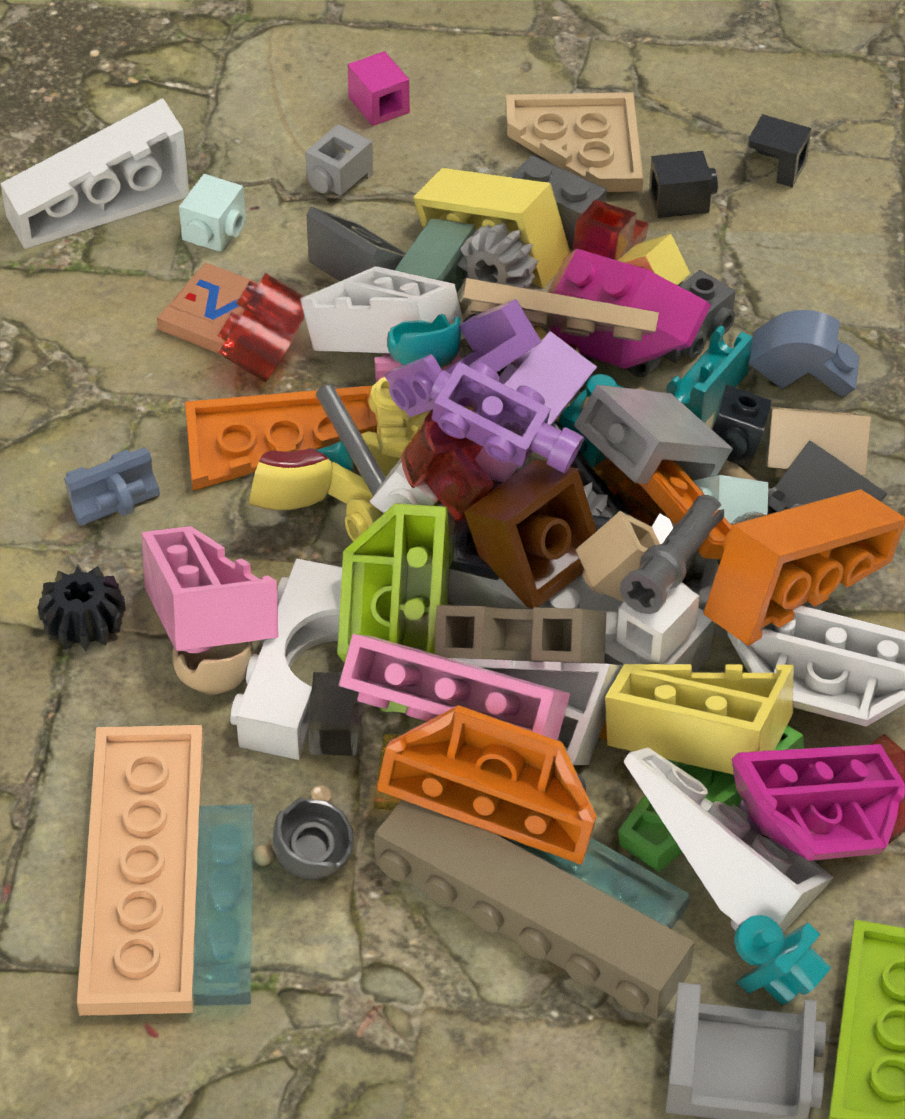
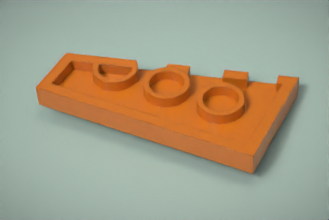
M372 386L335 389L360 434L368 431L377 433L376 415L370 409L368 403ZM318 390L186 401L185 408L193 491L255 473L259 460L265 452L273 450L293 452L308 448L319 450L341 441L316 397Z

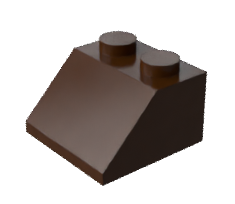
M535 459L464 511L478 555L527 608L540 607L579 577L585 570L576 549L590 538L597 529L577 468L570 467L564 474L547 465L545 461Z

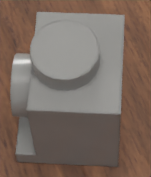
M339 124L305 151L306 177L310 185L320 193H326L330 190L342 196L362 177L368 179L373 175L372 141Z

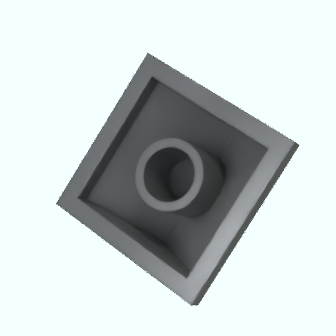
M311 206L306 214L309 262L338 281L345 280L375 266L395 270L406 254L403 250L355 221Z

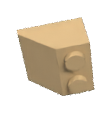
M770 407L767 417L765 465L776 468L775 477L782 478L808 441L811 440L860 475H866L871 416L855 413Z

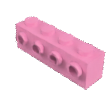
M358 634L352 635L339 686L359 692L357 701L388 709L390 701L408 706L406 715L416 719L429 721L459 705L558 740L570 693L376 637Z

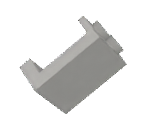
M596 385L574 424L577 430L634 483L640 484L649 483L662 459L674 460L693 480L717 476L733 449L671 393Z
M678 982L665 1113L714 1119H808L810 1107H821L824 1075L823 1073L813 1072L814 1056L823 1057L826 1022L816 1021V1000L805 999L801 1014L700 1003L701 985Z

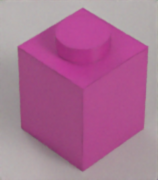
M385 51L347 64L348 97L372 126L410 113L409 78Z

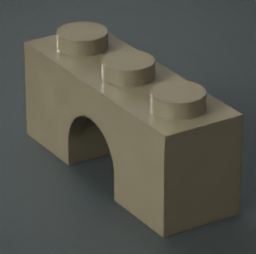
M437 605L435 655L462 659L604 664L607 612L577 608L533 607V609H506L486 606Z

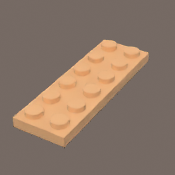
M202 725L96 727L77 994L79 1016L193 1013L204 740Z

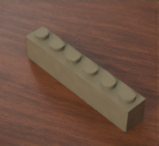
M405 800L399 802L374 833L375 864L387 876L396 881L404 880L421 889L438 905L444 907L451 906L466 914L483 930L491 933L498 932L518 943L521 949L528 955L537 959L545 958L563 968L578 983L597 987L613 996L622 1007L631 1012H642L657 1021L676 994L678 982L683 983L691 972L694 941L495 833Z

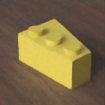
M624 664L605 696L607 745L633 752L648 747L668 760L734 775L732 758L737 753L773 751L776 749L793 715L794 665H777L776 673H743L742 665H725V673H692V664Z

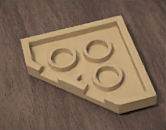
M633 92L505 95L508 137L555 166L606 188L607 192L642 191L643 171Z

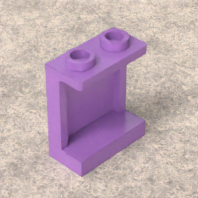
M517 299L477 314L459 325L473 352L458 362L469 367L474 362H480L498 372L541 343L539 336ZM428 355L385 374V378L390 385L389 392L393 401L400 409L406 411L409 417L433 409L435 400L429 398V394L436 378L442 371L434 356ZM458 362L447 368L445 371L452 373Z

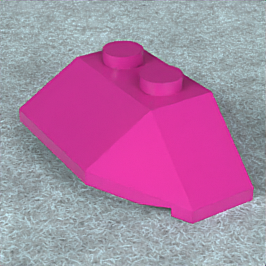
M575 249L564 258L547 293L659 312L656 332L651 335H642L641 342L618 339L613 337V332L594 330V333H589V337L562 333L560 332L561 327L548 326V333L551 331L565 343L576 345L583 356L626 369L659 358L674 349L680 351L691 347L711 304L650 270Z
M881 744L739 752L732 758L736 789L748 808L750 818L766 837L808 861L880 854L887 848L897 819L899 803L905 795V783Z

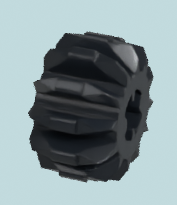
M77 564L74 573L69 575L57 570L55 582L43 583L42 598L39 599L37 608L39 619L43 622L44 631L48 635L49 640L59 639L65 650L75 643H80L82 648L87 651L90 642L97 641L106 645L109 633H120L122 617H124V611L126 610L125 598L121 595V590H119V584L116 582L115 577L104 576L99 566L87 573Z

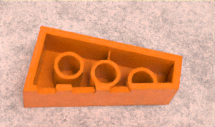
M860 489L733 524L724 539V552L703 614L750 646L762 638L763 631L761 629L768 624L773 623L780 628L794 620L795 612L793 610L806 602L816 607L829 599V595L836 589L839 583L848 588L891 563L905 526V517Z

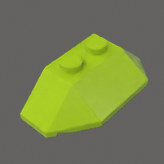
M395 503L343 551L337 654L344 663L353 634L372 636L435 654L437 605H448L450 539L448 510L446 506ZM390 701L388 709L379 708L384 712L406 713L408 706Z

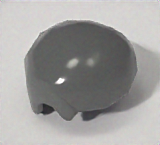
M300 797L283 811L278 812L273 825L272 849L280 865L295 877L317 880L331 876L347 863L354 849L353 828L342 810L326 800H312Z

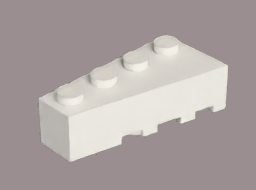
M163 98L1 183L6 217L24 249L186 198L189 194L184 132Z

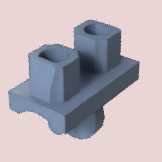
M145 447L133 452L126 449L112 455L108 462L90 469L80 467L68 472L66 478H64L73 514L80 526L117 511L123 517L134 512L135 504L161 494L153 473L150 452Z

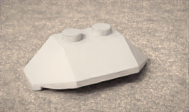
M799 606L793 610L795 612L794 620L780 628L773 623L768 624L761 629L763 631L762 638L750 646L728 632L727 634L748 673H776L777 665H794L793 708L867 727L905 704L904 631Z

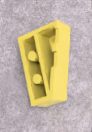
M442 168L413 197L423 229L429 220L433 218L473 224L476 231L488 224L494 227L496 224L502 223L506 224L509 233L521 230L520 240L522 243L533 244L528 255L538 261L535 269L532 271L535 276L532 284L544 288L557 274L564 258L570 254L551 183Z

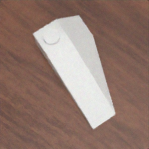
M647 747L630 752L623 761L720 910L732 919L730 924L735 931L739 924L747 918L763 915L776 921L784 933L833 879L832 875L814 861H808L772 839L763 837L752 830L747 821L748 814L734 804L730 807L722 802L716 801L712 803L706 799L705 796L708 794V791L701 782Z

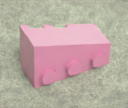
M192 526L142 532L144 587L176 651L184 650L189 653H202L210 650L212 646L278 638L277 581L267 575L261 577L260 580L251 574L250 563L242 558L235 560V563L225 557V547Z

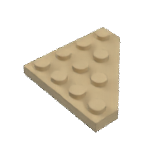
M466 278L457 292L463 321L472 314H480L517 299L533 327H561L560 332L583 337H589V333H594V330L613 332V337L618 339L641 342L642 335H651L656 332L659 312L469 278Z

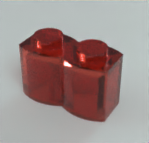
M267 273L263 275L258 284L249 280L235 303L243 308L239 316L231 312L217 335L224 340L218 354L266 383L279 365L305 318L300 300L304 296Z

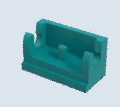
M717 327L710 336L709 348L682 379L679 376L672 378L666 386V393H671L701 421L706 423L717 410L725 386L729 385L736 388L748 374L753 336L741 332L733 344L734 348H731L723 340V335L725 334L724 327Z

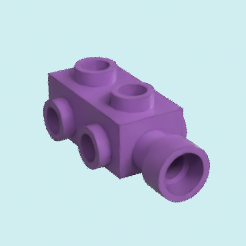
M458 362L452 373L445 370L440 372L431 388L429 398L435 400L432 420L437 422L438 426L445 433L458 439L464 437L483 446L484 450L491 457L501 462L508 463L512 461L523 467L533 451L547 458L546 464L564 474L568 471L583 443L584 436L566 427L561 431L547 424L551 409L544 406L545 399L539 392L527 386H519L515 391L498 382L499 375L497 372L480 362H474L470 367ZM463 406L471 407L475 412H473V411H471V410H469V409H467V408H465V407H463ZM509 430L517 431L520 434V436Z

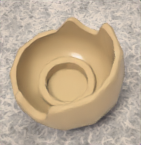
M252 641L212 646L210 650L202 653H189L184 650L176 651L173 648L172 663L177 676L187 686L207 695L221 694L232 691L246 678L253 645Z

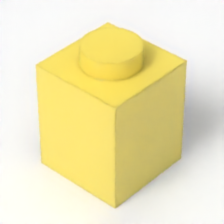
M671 233L635 245L618 260L650 270L676 285H679L690 275Z

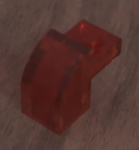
M595 199L577 219L573 251L580 249L618 261L635 245L644 242L647 237L649 223L636 219V212Z
M431 410L404 448L401 456L402 467L407 481L412 488L427 484L458 522L466 519L464 511L487 495L494 483L475 461L483 446L466 437L458 439L445 433L438 426L437 422L432 420L433 410Z

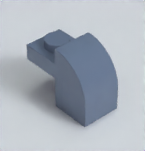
M794 310L776 316L754 331L749 365L781 389H784L809 372L843 398L856 389L860 356L848 344L838 340L840 321L836 318L813 310Z

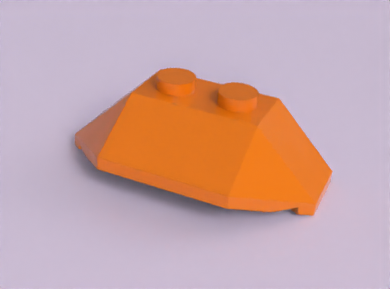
M457 705L390 741L385 749L377 791L577 864H583L597 816L562 742Z

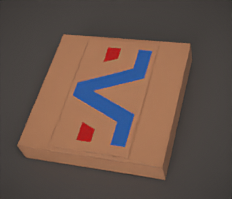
M205 262L157 317L158 330L237 361L284 304L283 292Z

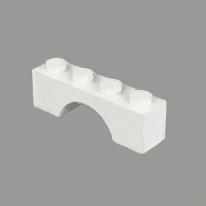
M296 558L289 578H281L277 590L278 638L261 640L263 646L260 654H252L246 672V683L248 685L244 695H236L231 709L230 721L232 725H237L240 748L297 760L300 759L314 721L312 687L297 678L290 668L294 661L306 650L322 643L338 641L342 567Z

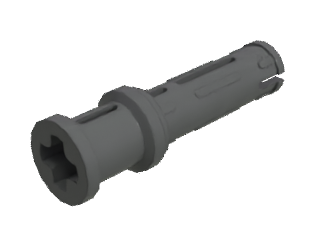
M709 495L698 496L688 509V512L667 535L663 543L649 547L641 556L638 570L628 572L620 584L621 596L633 610L642 614L658 612L666 603L667 591L678 587L686 575L687 561L699 549L713 528L724 518V509L716 512L721 506V503L716 498Z

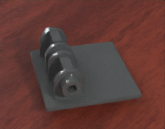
M809 440L777 485L772 489L768 488L767 515L860 489L880 502L883 501L888 493Z

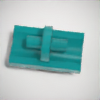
M755 915L747 918L736 929L734 943L736 951L747 963L758 967L743 974L736 983L747 994L763 987L781 1006L789 1003L799 992L802 995L811 992L831 969L810 947L821 934L809 922L783 935V931L777 922L768 916Z

